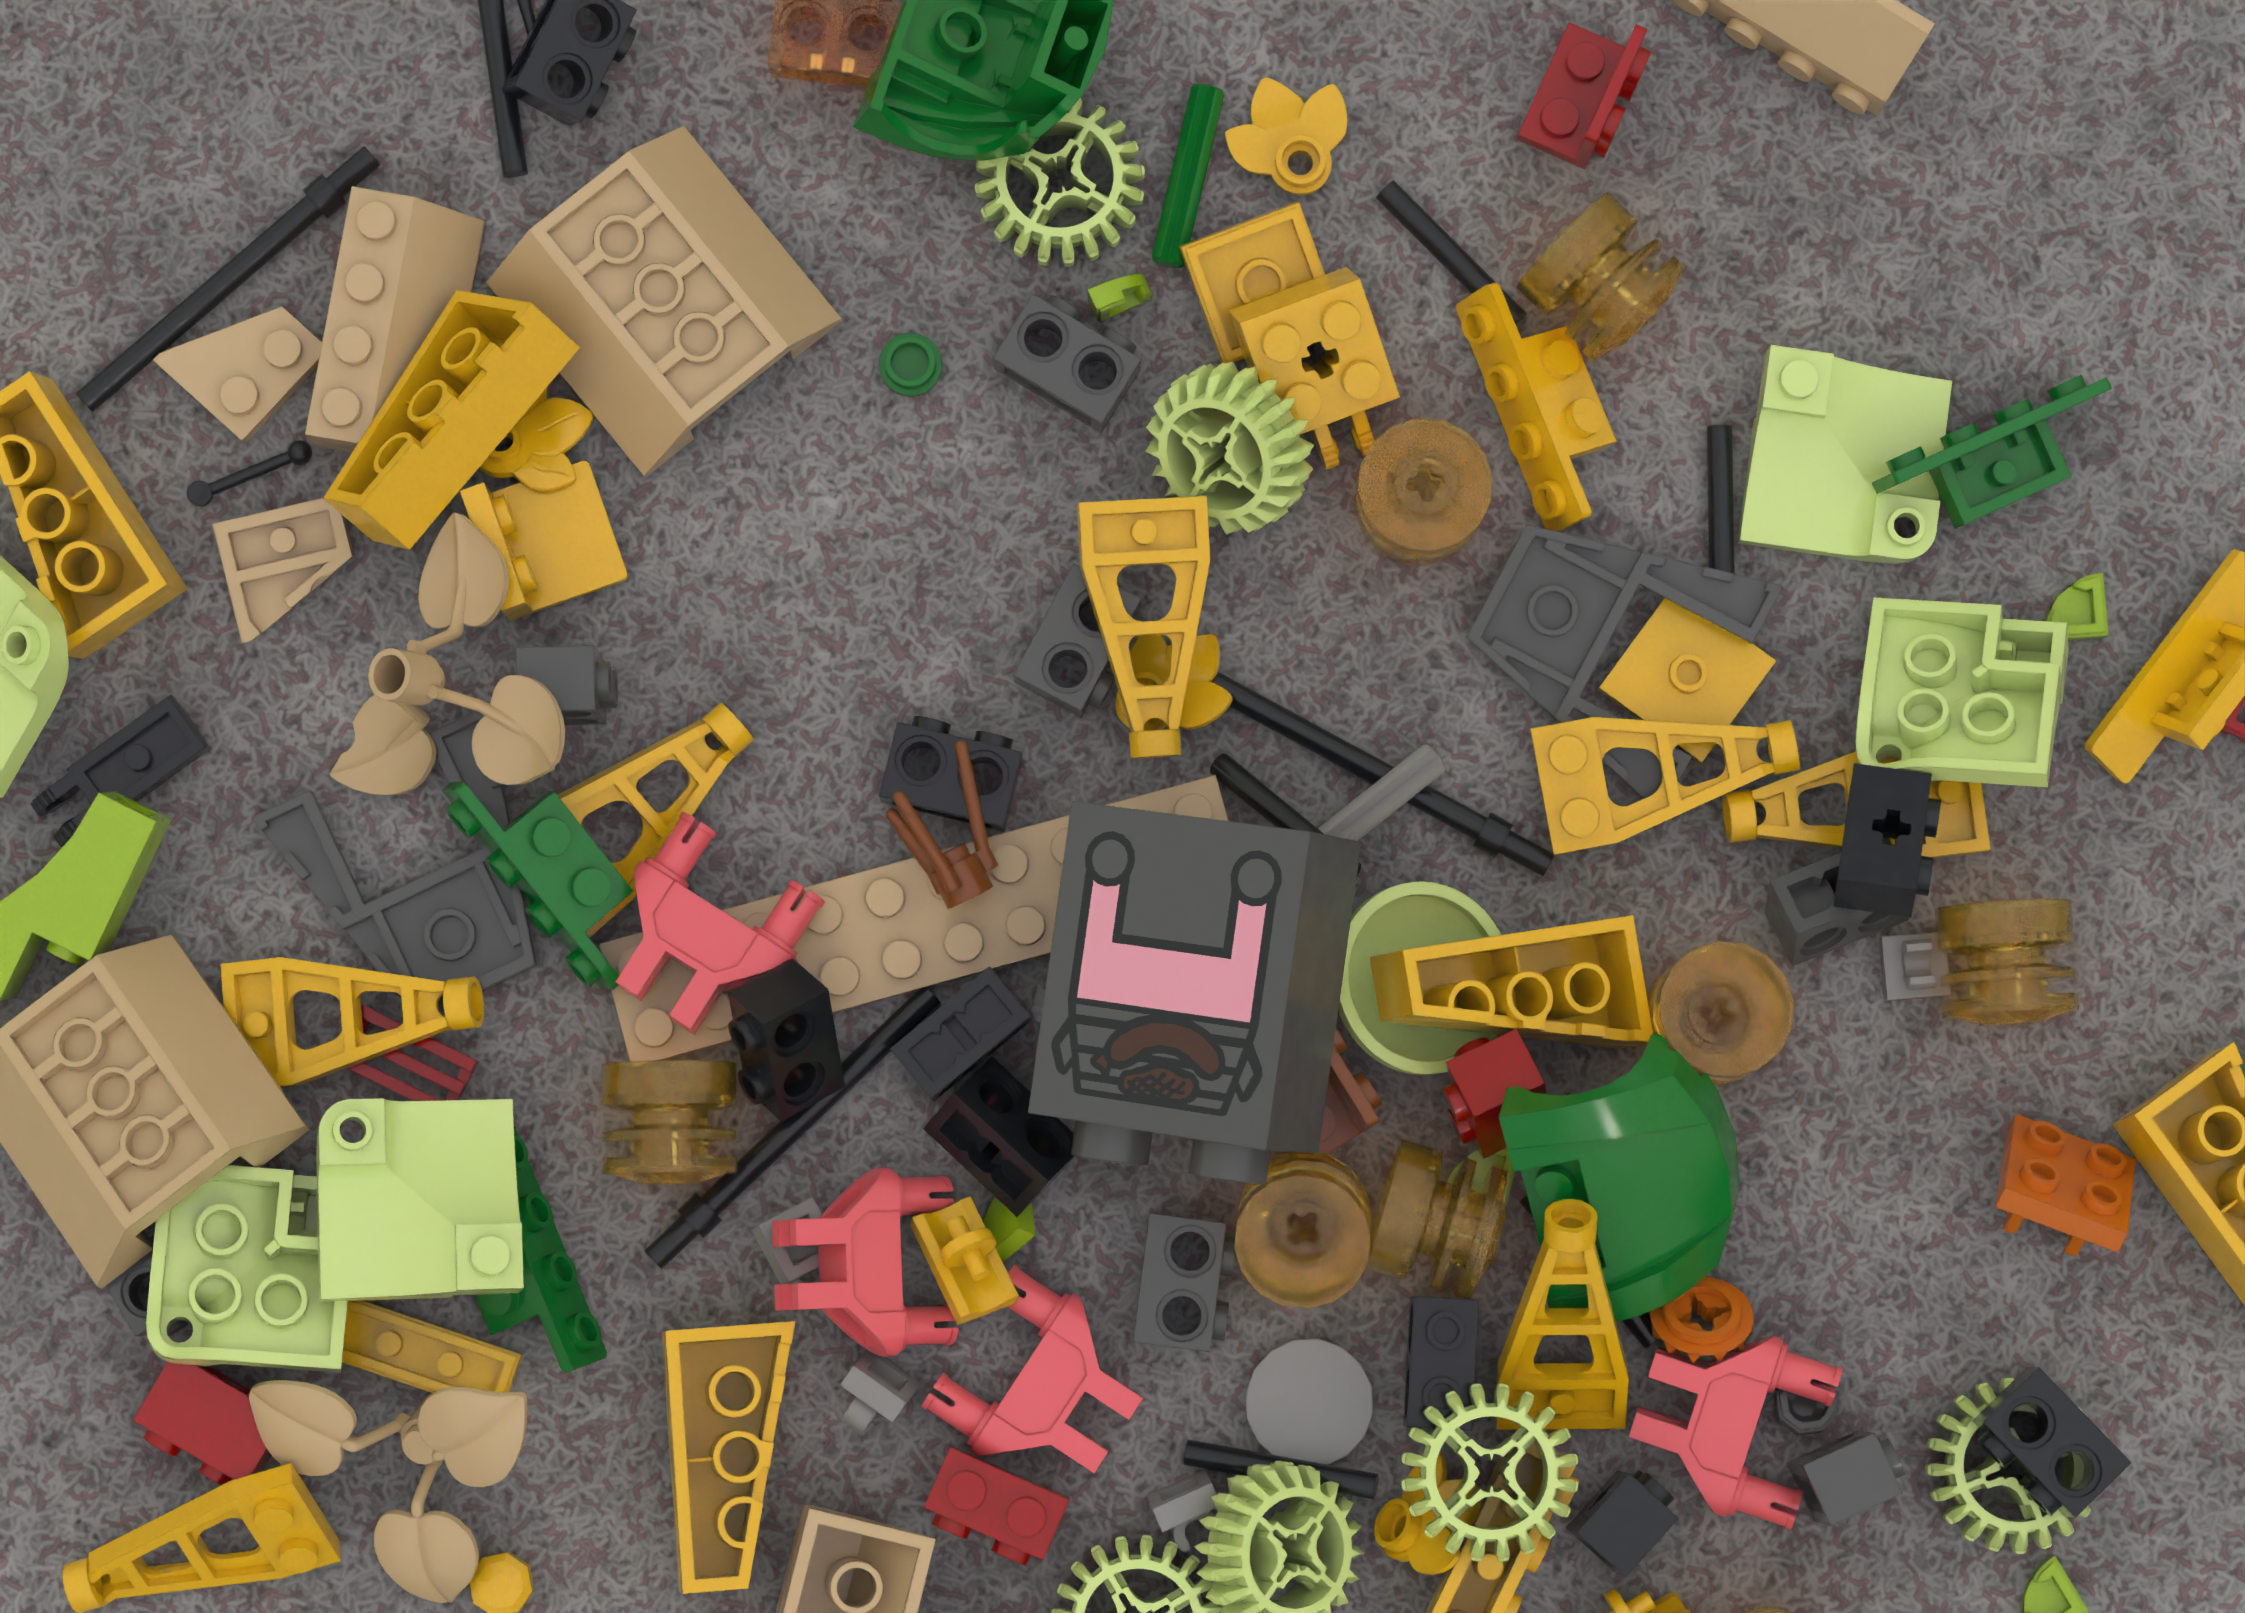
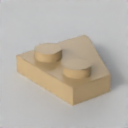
M281 306L163 351L153 361L246 444L318 367L322 342Z
M323 498L212 524L242 643L255 640L355 556L345 517Z

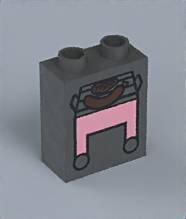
M1072 801L1028 1113L1076 1120L1071 1155L1091 1159L1148 1165L1153 1133L1193 1139L1189 1174L1237 1182L1267 1184L1271 1151L1318 1153L1362 842L1302 830Z

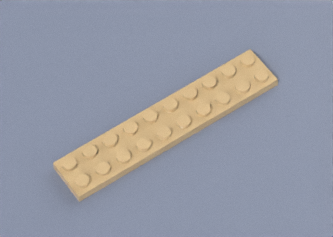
M1216 775L1106 805L1228 821ZM1070 815L987 837L989 847L998 863L997 867L986 872L993 887L950 909L947 908L941 894L937 895L928 875L915 857L805 887L806 893L793 912L797 910L809 890L822 898L825 903L819 908L793 948L798 953L795 957L798 960L797 962L828 988L832 1013L834 1014L914 992L924 987L928 988L979 974L989 966L994 970L1050 954ZM974 841L965 843L970 854L975 852ZM951 848L943 849L941 852L943 853ZM783 894L722 911L750 929H753L754 926L761 928ZM643 932L599 944L602 955L618 975L621 974L644 938ZM669 960L643 1001L638 1000L619 986L611 990L631 1067L637 1068L732 1042L733 1040L728 1029L729 1022L733 1020L728 992L732 990L721 994L695 1035L673 1022L672 1018L669 1017L670 1012L695 975V973L676 961Z

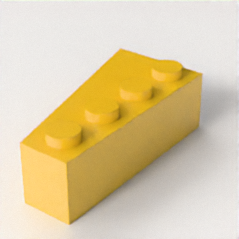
M456 290L323 499L372 541L410 550L580 347L531 302Z
M29 371L0 391V475L3 484L9 488L18 518H15L22 540L28 544L39 577L36 579L39 590L56 607L64 620L68 657L85 659L185 592L188 588L54 380Z
M1633 915L1411 948L1370 957L1379 1017L1382 1022L1503 1035L1517 1029L1521 1038L1617 1049L1648 1044L1649 1038L1653 1034Z
M2232 1042L2207 1054L2112 1125L2245 1306V1077L2240 1068V1064H2243L2235 1042Z
M796 1321L668 1330L662 1332L679 1592L682 1594L749 1588L764 1492L774 1447L773 1441Z

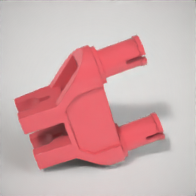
M682 812L679 816L680 819L654 859L652 860L647 857L644 862L639 861L634 868L635 886L644 938L619 975L616 983L621 989L638 1000L643 1001L670 959L695 973L669 1014L673 1022L695 1035L723 992L735 989L792 958L798 961L795 958L798 953L793 948L825 901L809 890L797 910L793 912L806 891L803 885L790 880L787 884L788 887L762 927L754 926L753 929H750L687 889L689 884L685 881L717 833L702 822L698 825L695 817Z
M877 1167L854 1181L819 1218L772 1221L773 1247L818 1246L819 1282L774 1285L775 1311L820 1309L855 1342L881 1357L897 1356L906 1346L941 1344L949 1346L954 1344L958 1336L959 1327H934L935 1322L955 1321L948 1304L910 1307L903 1305L900 1225L901 1216H917L922 1213H932L953 1205L954 1198L929 1197L930 1193L953 1192V1185L949 1177L946 1175L900 1177L897 1172H894L889 1167Z
M1014 1264L1008 1274L1012 1283L1026 1293V1297L1022 1298L1019 1296L1016 1304L1007 1308L1041 1329L1038 1336L1043 1339L1001 1403L995 1400L992 1405L986 1403L950 1379L949 1375L943 1372L933 1388L952 1399L955 1405H949L930 1392L920 1408L925 1411L928 1410L969 1437L966 1444L971 1447L969 1451L977 1456L1052 1445L1095 1473L1109 1451L1066 1423L1065 1421L1084 1392L1089 1393L1128 1420H1130L1143 1398L1100 1370L1082 1298L1074 1292L1071 1295L1065 1292L1061 1297Z
M1769 1336L1745 1345L1742 1352L1731 1351L1725 1354L1721 1362H1717L1715 1359L1709 1362L1697 1359L1693 1364L1689 1356L1680 1353L1668 1355L1667 1349L1657 1346L1648 1377L1696 1393V1400L1689 1421L1638 1406L1629 1437L1679 1454L1693 1481L1715 1515L1726 1518L1727 1514L1734 1516L1735 1511H1739L1791 1530L1804 1490L1798 1488L1795 1490L1747 1474L1749 1467L1744 1466V1462L1767 1392L1773 1394L1775 1388L1823 1403L1824 1406L1831 1408L1836 1395V1388L1812 1381V1379L1838 1387L1843 1367H1834L1787 1351L1789 1345L1783 1343L1784 1339L1777 1336Z

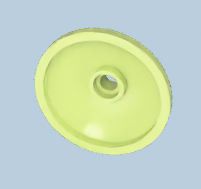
M1423 881L1409 882L1386 888L1368 898L1351 915L1338 1012L1351 1037L1369 1056L1399 1072L1413 1075H1434L1448 1072L1446 1061L1455 1058L1454 1054L1466 1043L1483 1037L1489 1038L1491 1041L1497 1037L1495 1034L1380 1021L1370 957L1395 951L1501 935L1486 911L1470 897L1454 888Z

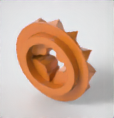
M1705 1276L1686 1293L1666 1305L1650 1311L1653 1338L1664 1341L1668 1355L1682 1351L1688 1354L1693 1364L1700 1356H1711L1717 1362H1721L1728 1351L1742 1352L1747 1337L1753 1334L1754 1312L1748 1298L1738 1288L1723 1280ZM1692 1308H1694L1697 1316L1700 1315L1705 1322H1712V1330H1702L1698 1323H1691Z

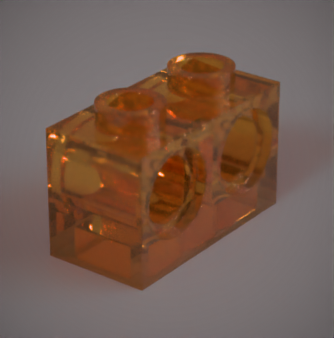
M775 0L767 62L771 77L867 88L871 75L881 63L902 3H894L892 0ZM811 19L817 21L823 27V31L818 39L811 43L802 44L795 42L789 37L790 29L795 23L800 20ZM873 26L882 30L886 38L877 49L864 51L856 48L851 42L855 32L863 27Z

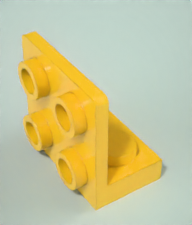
M587 461L572 464L576 476L574 483L553 491L530 490L521 482L491 492L484 482L460 490L470 521L499 548L506 561L509 571V588L501 611L509 621L624 582L628 578V572L595 477Z

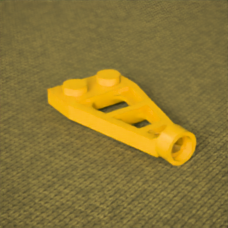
M1207 496L1079 502L1077 504L1080 569L1131 731L1129 732L1130 758L1181 756L1179 726L1210 565ZM1158 564L1168 566L1174 572L1176 579L1169 612L1158 621L1141 622L1133 619L1124 608L1117 586L1119 572L1127 566ZM1165 635L1170 639V674L1167 681L1162 685L1144 686L1135 679L1129 651V642L1133 637ZM1157 718L1166 724V730L1144 731L1143 726L1149 719Z
M721 702L701 720L688 725L557 795L580 825L589 813L613 801L629 803L642 820L641 834L627 855L618 862H611L633 892L585 932L589 938L637 896L634 868L638 862H644L647 857L652 860L654 859L680 819V814L686 812L692 816L727 764L754 741V738L744 725ZM711 733L722 746L717 750L710 749L705 742L707 734ZM675 760L688 773V784L665 811L656 812L637 791V782L642 776L664 761Z
M1589 717L1530 728L1554 855L1618 843L1768 774L1773 773L1776 775L1800 770L1797 742L1791 720L1765 724L1764 727ZM1763 738H1766L1770 762L1761 760L1757 755V744ZM1714 742L1718 744L1723 750L1725 761L1723 773L1717 778L1695 785H1681L1677 781L1672 754L1674 748L1683 743ZM1617 747L1646 749L1658 758L1661 767L1662 782L1658 790L1651 796L1628 806L1614 804L1607 792L1602 761L1609 750Z
M1856 752L1752 791L1750 789L1731 791L1722 795L1724 827L1728 842L1751 841L1759 838L1841 849L1845 824L1830 826L1808 825L1804 823L1800 818L1798 797L1805 790L1836 783L1843 787L1847 813L1854 763H1857ZM1890 757L1882 760L1880 763L1886 764L1900 760ZM1944 780L1931 781L1929 798L1941 800L1936 838L1923 837L1921 856L1941 858L1985 853L1991 850L1982 783ZM1756 802L1765 810V819L1760 825H1757ZM1889 838L1892 845H1895V839Z
M284 957L220 964L223 1006L280 1088L304 1085L451 1029L480 1028L484 1021L485 1005L483 991L479 980L474 976L448 979L445 982ZM304 990L332 994L340 1001L342 1032L333 1041L305 1050L300 1048L296 1042L293 997ZM364 992L398 993L402 999V1025L395 1029L371 1035L364 1034L360 995ZM442 995L445 1016L441 1014L438 1007V1002Z
M1576 1199L1558 1200L1550 1204L1545 1210L1544 1240L1497 1363L1496 1386L1497 1384L1509 1386L1510 1394L1507 1405L1515 1407L1519 1396L1524 1391L1532 1393L1534 1400L1527 1413L1532 1418L1543 1408L1551 1407L1556 1414L1553 1420L1543 1428L1544 1430L1562 1428L1625 1429L1629 1383L1628 1370L1595 1244L1598 1215L1590 1204ZM1586 1284L1588 1308H1545L1550 1285ZM1545 1335H1586L1590 1341L1593 1353L1591 1363H1535L1534 1357L1540 1341ZM1495 1417L1496 1430H1518L1520 1426L1510 1420Z
M292 1463L231 1480L89 1552L88 1557L66 1563L63 1566L62 1578L64 1590L72 1609L76 1613H83L104 1607L117 1598L275 1580L305 1573L312 1569L340 1562L341 1546L339 1538ZM240 1518L244 1521L259 1546L251 1551L216 1554L209 1550L200 1534L226 1519ZM176 1541L190 1561L148 1567L142 1556L168 1542Z

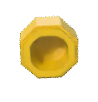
M511 1552L483 1557L478 1564L473 1579L469 1583L473 1603L487 1613L519 1612L535 1590L530 1565Z

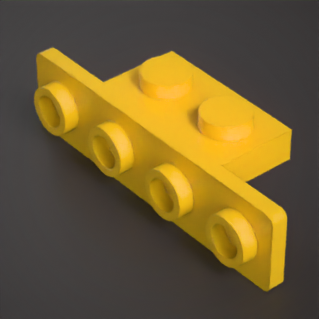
M1497 282L1485 285L1457 303L1456 311L1461 321V328L1477 360L1485 380L1487 393L1493 400L1508 437L1510 449L1523 473L1532 496L1533 506L1540 516L1545 529L1563 532L1590 517L1592 513L1571 459L1605 449L1617 441L1570 326L1521 339L1500 285Z
M2233 549L2227 555L2086 741L2085 750L2117 781L2125 784L2129 783L2164 736L2203 751L2211 739L2223 729L2227 718L2245 696V552Z

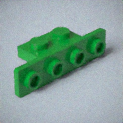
M2077 376L2047 390L2051 402L2033 409L2028 398L1993 414L1998 426L1980 433L1974 422L1941 437L1940 440L1945 450L1926 458L1920 446L1887 461L1886 464L1891 474L1872 482V485L1878 494L1929 471L1954 528L1961 527L2070 478L2071 474L2046 418L2111 390L2112 387L2107 377L2087 386L2083 376Z
M451 782L442 789L444 795L451 802L445 808L449 818L466 837L471 838L476 834L491 852L485 858L487 865L505 886L511 888L516 884L528 898L531 904L525 908V911L538 929L548 938H551L555 933L571 952L565 957V961L573 973L587 987H591L594 983L604 989L614 990L619 985L616 983L619 977L618 973L585 932L628 897L633 890L554 791H548L502 829L464 782Z
M514 1126L520 1222H522L524 1288L519 1293L476 1294L474 1296L490 1335L503 1332L539 1316L561 1370L564 1373H568L606 1358L607 1351L601 1339L599 1324L591 1314L578 1283L575 1265L567 1255L552 1219L551 1206L543 1196L528 1160L526 1145Z

